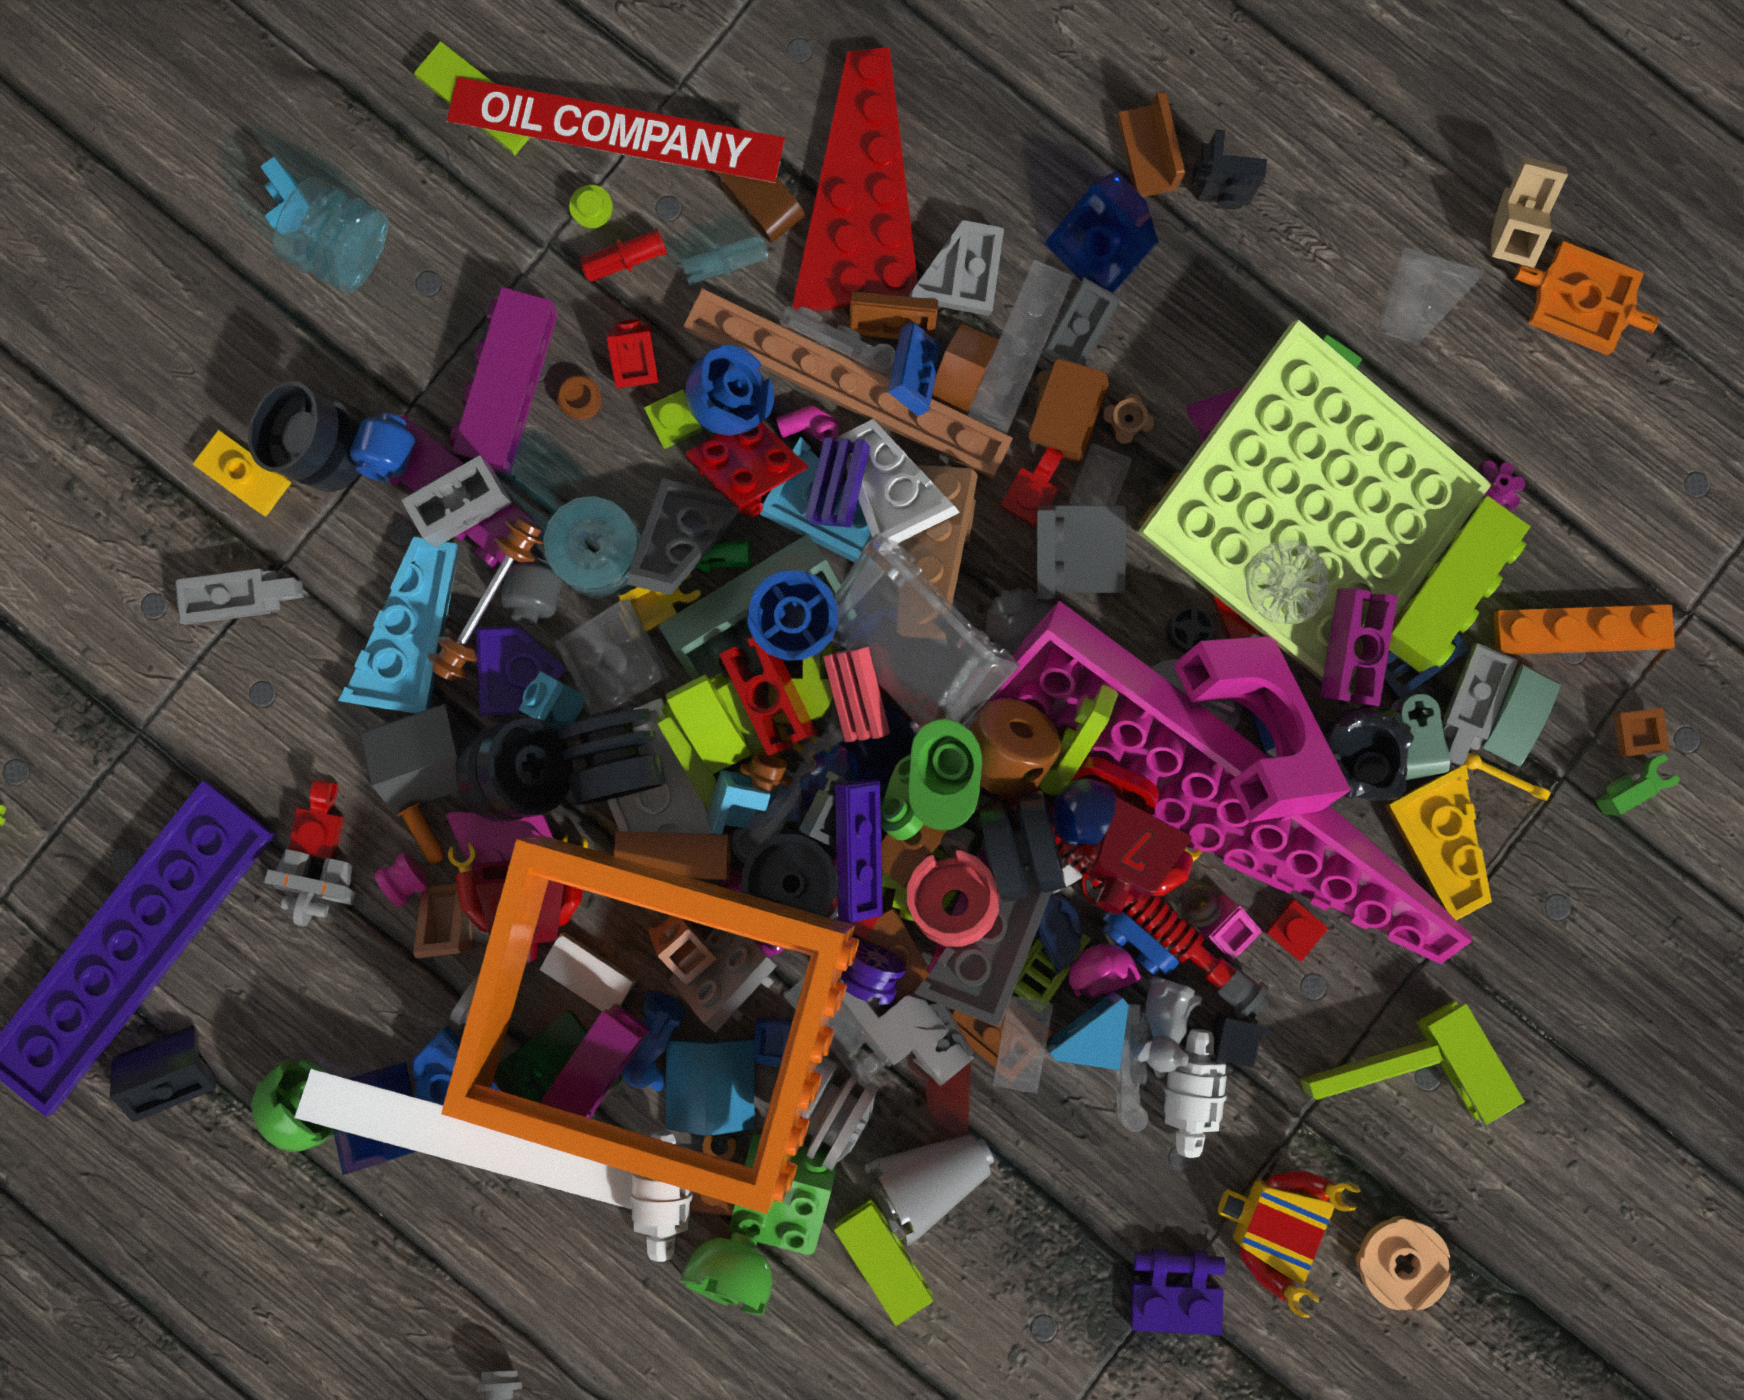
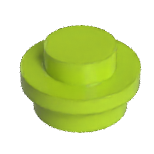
M585 185L573 193L569 208L573 219L580 226L592 229L603 226L610 219L613 212V203L608 192L602 187Z

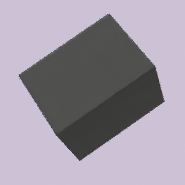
M446 703L362 732L361 736L371 786L394 814L404 811L419 802L424 804L460 791L456 783V762L463 744Z

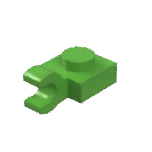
M1656 755L1648 758L1642 765L1641 775L1638 779H1632L1630 775H1627L1608 784L1605 787L1608 793L1595 800L1603 815H1621L1659 793V790L1676 785L1680 780L1678 775H1670L1664 779L1657 775V767L1659 764L1667 761L1668 757L1666 755Z

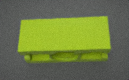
M1453 1000L1416 1022L1426 1041L1438 1045L1442 1056L1440 1064L1473 1119H1481L1482 1123L1487 1125L1525 1102L1466 1003L1458 1004L1457 1001Z
M872 1197L835 1221L834 1231L895 1326L934 1301L931 1288Z

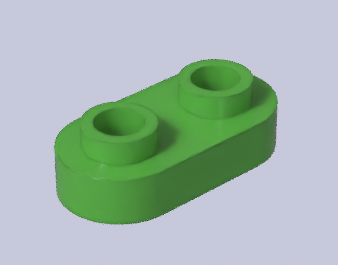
M911 754L897 763L881 805V828L895 840H906L914 836L924 824L915 816L909 802L908 787Z

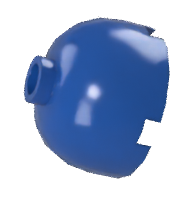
M729 344L721 345L715 350H710L691 368L685 386L686 402L691 414L701 426L712 433L733 436L752 430L770 415L774 404L773 385L770 377L764 381L762 374L757 369L762 364L755 356L741 347Z
M782 570L766 577L753 591L750 599L748 627L755 642L768 654L784 660H805L820 653L832 641L839 624L838 604L832 590L819 577L801 570Z

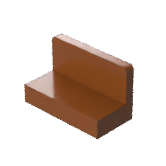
M1166 91L1156 93L1152 105L1120 111L1117 116L1136 199L1177 190L1185 174Z
M1057 359L1029 433L1030 441L1061 450L1066 461L1082 465L1110 386L1106 372Z

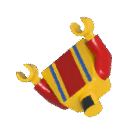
M1305 1170L1273 1174L1267 1182L1256 1180L1248 1197L1227 1189L1220 1200L1218 1214L1238 1223L1233 1239L1241 1246L1240 1258L1255 1280L1282 1301L1288 1300L1289 1308L1294 1314L1310 1318V1315L1300 1309L1299 1300L1303 1295H1308L1309 1298L1319 1303V1297L1311 1290L1296 1288V1283L1304 1285L1334 1208L1340 1211H1352L1357 1208L1343 1202V1190L1346 1188L1352 1192H1360V1188L1354 1183L1335 1185L1333 1180Z

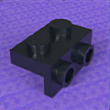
M1216 129L1210 143H1203L1200 159H1196L1194 163L1192 185L1199 186L1198 201L1214 202L1223 209H1239L1243 206H1248L1266 176L1267 159L1223 155L1225 130Z

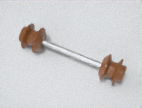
M518 516L516 521L506 519L505 523L510 529L506 537H495L500 551L506 556L459 638L453 635L439 636L437 641L443 648L439 654L429 653L427 656L433 663L431 669L447 680L455 681L456 677L467 678L468 673L463 668V665L466 661H477L478 657L473 647L467 643V640L514 560L533 562L535 557L530 551L533 544L545 543V540L539 536L542 529L521 516Z

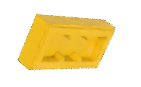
M220 430L216 432L193 463L195 467L265 517L292 483L283 476L262 469L254 461L248 450Z

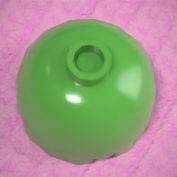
M286 1059L273 1068L257 1084L251 1102L253 1120L260 1134L277 1148L291 1152L303 1151L318 1146L338 1131L334 1128L295 1118L310 1070L313 1069L326 1073L316 1064L305 1059L300 1060L298 1063L290 1062L291 1059Z
M733 1232L730 1239L716 1237L703 1242L693 1251L679 1280L681 1283H687L686 1287L725 1306H728V1304L738 1305L739 1302H742V1312L757 1316L764 1314L773 1286L772 1269L766 1257L755 1250L758 1242L737 1232Z

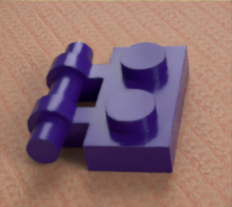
M1152 1249L1151 1253L1134 1252V1270L1150 1271V1282L1132 1281L1130 1317L1132 1331L1222 1335L1224 1289L1217 1285H1206V1278L1208 1274H1225L1224 1257L1208 1256L1207 1251H1192L1191 1255L1167 1254V1249ZM1167 1272L1190 1273V1284L1166 1283Z

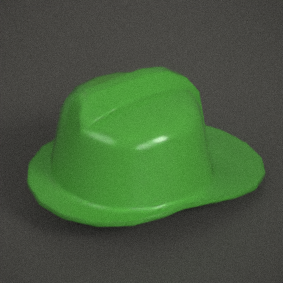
M950 719L934 720L920 729L912 745L908 787L909 802L915 816L926 826L937 830L955 829L966 823L974 813L979 798L983 764L980 744L973 732L960 722Z

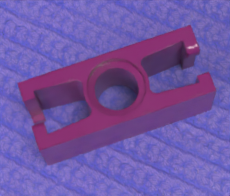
M1362 589L1337 590L1320 697L1380 706L1398 596L1371 594V591ZM1367 601L1370 603L1364 627H1362V602ZM1358 637L1363 642V651L1359 657L1354 653V643ZM1353 667H1356L1355 692L1352 695L1347 693Z
M617 1003L613 1004L609 1010H603L540 1102L544 1105L591 1118L652 1029Z

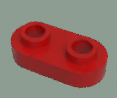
M1086 757L1070 781L1073 792L1079 798L1087 802L1096 803L1102 809L1107 803L1118 797L1153 815L1159 797L1156 786L1149 779L1099 757Z

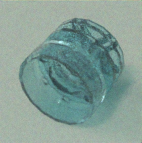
M309 177L293 191L280 213L274 231V255L279 260L304 273L314 271V275L319 281L325 284L330 283L336 290L344 294L352 293L365 282L380 258L388 232V216L383 210L375 206H368L360 198L348 199V195L344 190L319 177Z
M596 496L576 498L561 506L549 520L543 538L545 557L553 572L579 594L596 599L615 597L628 590L632 586L627 584L628 572L641 539L639 530L628 514L613 501ZM592 537L597 541L600 547L598 552L593 553L591 550H587L588 547L585 543L587 538Z

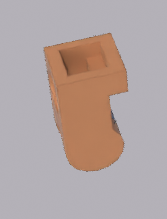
M669 915L662 924L654 925L648 929L657 956L686 986L717 959L691 921Z

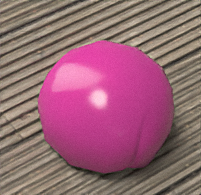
M1098 944L1089 947L1070 965L1069 983L1077 997L1081 996L1080 989H1083L1088 997L1094 998L1124 988L1141 978L1129 952L1118 945Z

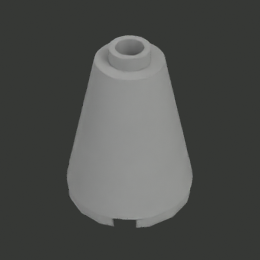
M968 1134L873 1159L865 1163V1172L867 1175L874 1171L878 1182L870 1185L877 1203L893 1232L900 1228L905 1232L906 1236L900 1241L903 1245L909 1246L916 1242L991 1175L989 1165L994 1163V1158L988 1145L982 1138L976 1141L972 1135Z

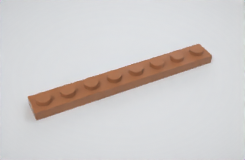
M703 288L683 326L686 332L717 347L727 344L741 347L759 360L762 364L760 368L868 420L874 419L879 425L963 466L973 468L974 471L992 480L1013 440L1012 437L931 399L929 411L917 416L888 393L890 378Z

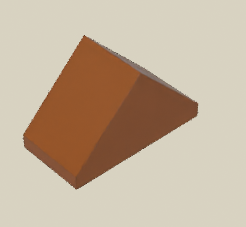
M961 323L944 353L935 377L931 399L967 416L1000 344V340Z

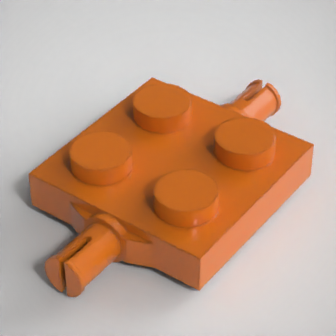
M1565 241L1557 246L1552 262L1546 271L1520 264L1516 270L1517 273L1514 275V280L1537 288L1536 303L1527 324L1607 356L1614 352L1621 332L1628 324L1652 334L1658 325L1657 322L1660 320V316L1636 308L1637 291L1644 275L1643 272Z

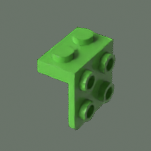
M753 1134L745 1166L753 1167L761 1138L760 1134ZM799 1146L796 1155L791 1156L790 1162L797 1164V1170L792 1187L789 1192L786 1191L783 1202L776 1201L767 1214L735 1205L729 1226L730 1233L737 1232L759 1243L797 1253L813 1254L817 1246L832 1191L838 1162L834 1169L830 1171L822 1166L829 1152L819 1149L814 1158L810 1159L807 1157L808 1147Z

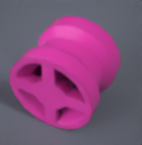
M406 852L398 855L395 864L391 867H381L374 872V877L386 897L398 908L407 904L409 896L413 893H421L430 888L426 875L416 861Z

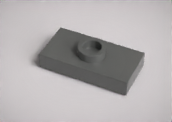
M1083 278L1040 356L1053 363L1057 359H1062L1084 366L1121 298Z

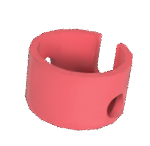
M956 850L957 857L946 858L939 861L935 860L934 855H930L914 869L907 885V905L915 924L928 939L943 946L963 947L979 941L992 929L999 913V893L992 872L978 857L962 850ZM953 890L963 892L968 898L967 910L959 916L947 914L942 907L944 896Z

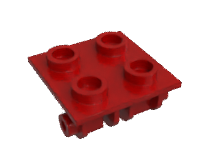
M762 422L745 433L733 436L717 434L685 453V456L697 467L698 472L706 476L718 491H722V495L726 499H730L738 507V511L742 515H750L751 517L757 516L762 511V495L808 468V465Z

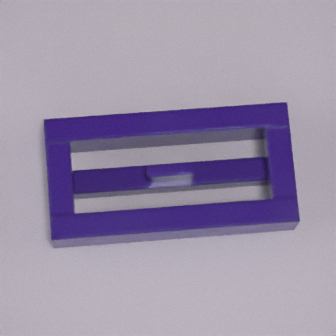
M831 437L824 438L805 518L811 524L838 527L852 526L870 451V446L864 439H856V442H851L848 438H840V441H835ZM848 454H852L838 515H834L838 496L842 492L845 480L843 475Z

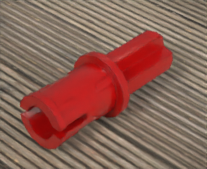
M655 228L653 231L621 242L619 238L616 240V245L582 257L580 264L586 279L589 282H593L624 269L631 272L633 271L632 266L660 255H666L667 251L658 229Z

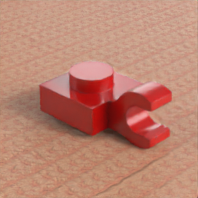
M1048 447L1033 474L1021 468L1001 502L1000 508L1037 528L1038 505H1050L1059 488L1048 482L1064 455Z
M320 780V782L313 781L309 797L310 809L297 808L288 850L302 852L323 859H336L345 817L332 814L338 793V783Z

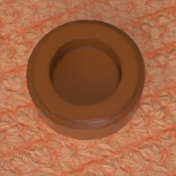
M574 375L565 379L559 386L557 401L566 416L573 420L583 421L597 414L602 404V395L597 384L591 378L583 375Z

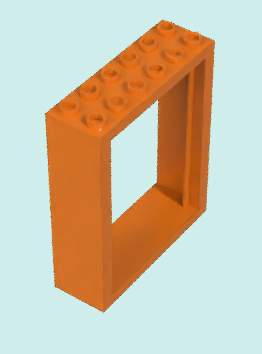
M541 835L516 839L441 1114L767 1214L776 1201L783 1202L786 1191H790L794 1181L797 1164L790 1162L791 1156L796 1155L798 1147H802L807 1134L810 1119L802 1116L804 1109L808 1110L811 1101H815L821 1083L822 1074L815 1072L817 1063L821 1064L823 1056L828 1055L832 1043L834 1029L827 1027L829 1018L834 1017L835 1012L840 1010L846 992L847 984L841 983L840 978L842 971H846L848 965L852 966L857 952L859 939L852 937L855 925ZM549 880L810 956L752 1168L492 1089Z

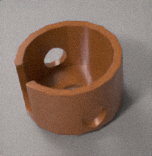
M999 698L988 701L978 712L969 728L980 744L983 764L980 785L989 792L1003 797L1019 798V795L1035 792L1060 754L1061 738L1053 722L1046 714L1033 705L1018 699ZM1034 769L1035 773L1032 776L1023 778L1026 772Z

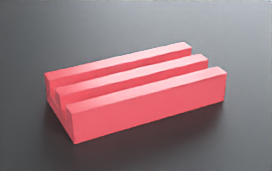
M869 647L837 651L823 656L845 742H852L856 739L866 740L871 737L873 739L881 738L889 734L890 730ZM851 659H853V663H854V667H855V671H856V675H857V679H858V683H859V684H857V680H856V676H855V672H854V668H853V664H852V660H851ZM862 702H864V706H865V710H866V714H867V718H868V722H869V726H870V727H868V723H867V719H866V715H865V711H864V707H863V703H862Z

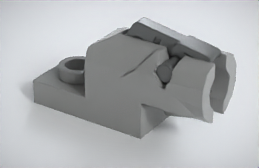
M845 992L844 1004L893 1065L913 1052L916 1056L913 1061L941 1086L974 1059L972 1056L973 1050L948 1007L938 1003L930 1004L927 999L917 996L912 992L890 1010L886 1011L882 1006L883 1004L877 1003L878 998L869 997L868 1002Z

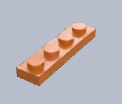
M1672 604L1498 610L1493 612L1495 651L1505 655L1666 650L1675 648Z

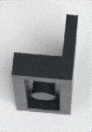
M189 1026L112 1058L110 1098L132 1123L216 1090V1076L199 1057V1032L194 1026Z

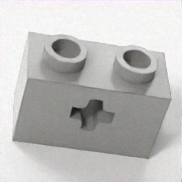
M481 455L401 500L422 538L434 547L441 545L512 504L491 465Z

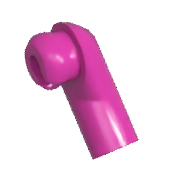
M806 406L775 417L782 438L804 431L823 443L825 437H831L836 440L839 435L838 421L832 415L816 406Z

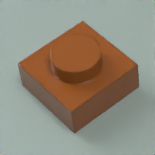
M1663 708L1613 714L1619 757L1670 751Z

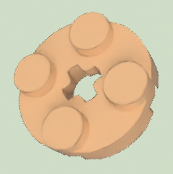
M1394 1216L1372 1228L1364 1238L1360 1251L1356 1256V1265L1360 1270L1361 1279L1366 1289L1380 1303L1395 1310L1414 1309L1416 1311L1430 1307L1445 1293L1451 1276L1448 1272V1257L1450 1258V1254L1444 1240L1424 1223L1408 1219L1404 1216ZM1412 1253L1414 1257L1410 1263L1414 1270L1410 1274L1404 1271L1396 1274L1394 1270L1397 1265L1395 1259L1400 1254L1406 1256Z

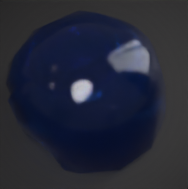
M838 745L831 746L829 749L814 754L812 757L816 761L814 770L803 774L800 779L801 797L809 809L818 790H824L829 778L825 777L828 771L850 782L866 780V772L857 754L849 748Z
M1079 778L1064 786L1054 800L1052 812L1053 826L1058 837L1062 841L1077 847H1082V843L1090 845L1099 843L1109 829L1115 813L1116 795L1113 788L1088 778Z

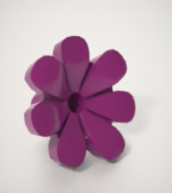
M1493 461L1482 462L1479 465V470L1482 476L1492 483L1482 499L1489 496L1509 510H1515L1520 503V498L1515 492H1520L1525 488L1524 478L1513 477L1514 466L1508 462L1501 463L1498 468Z

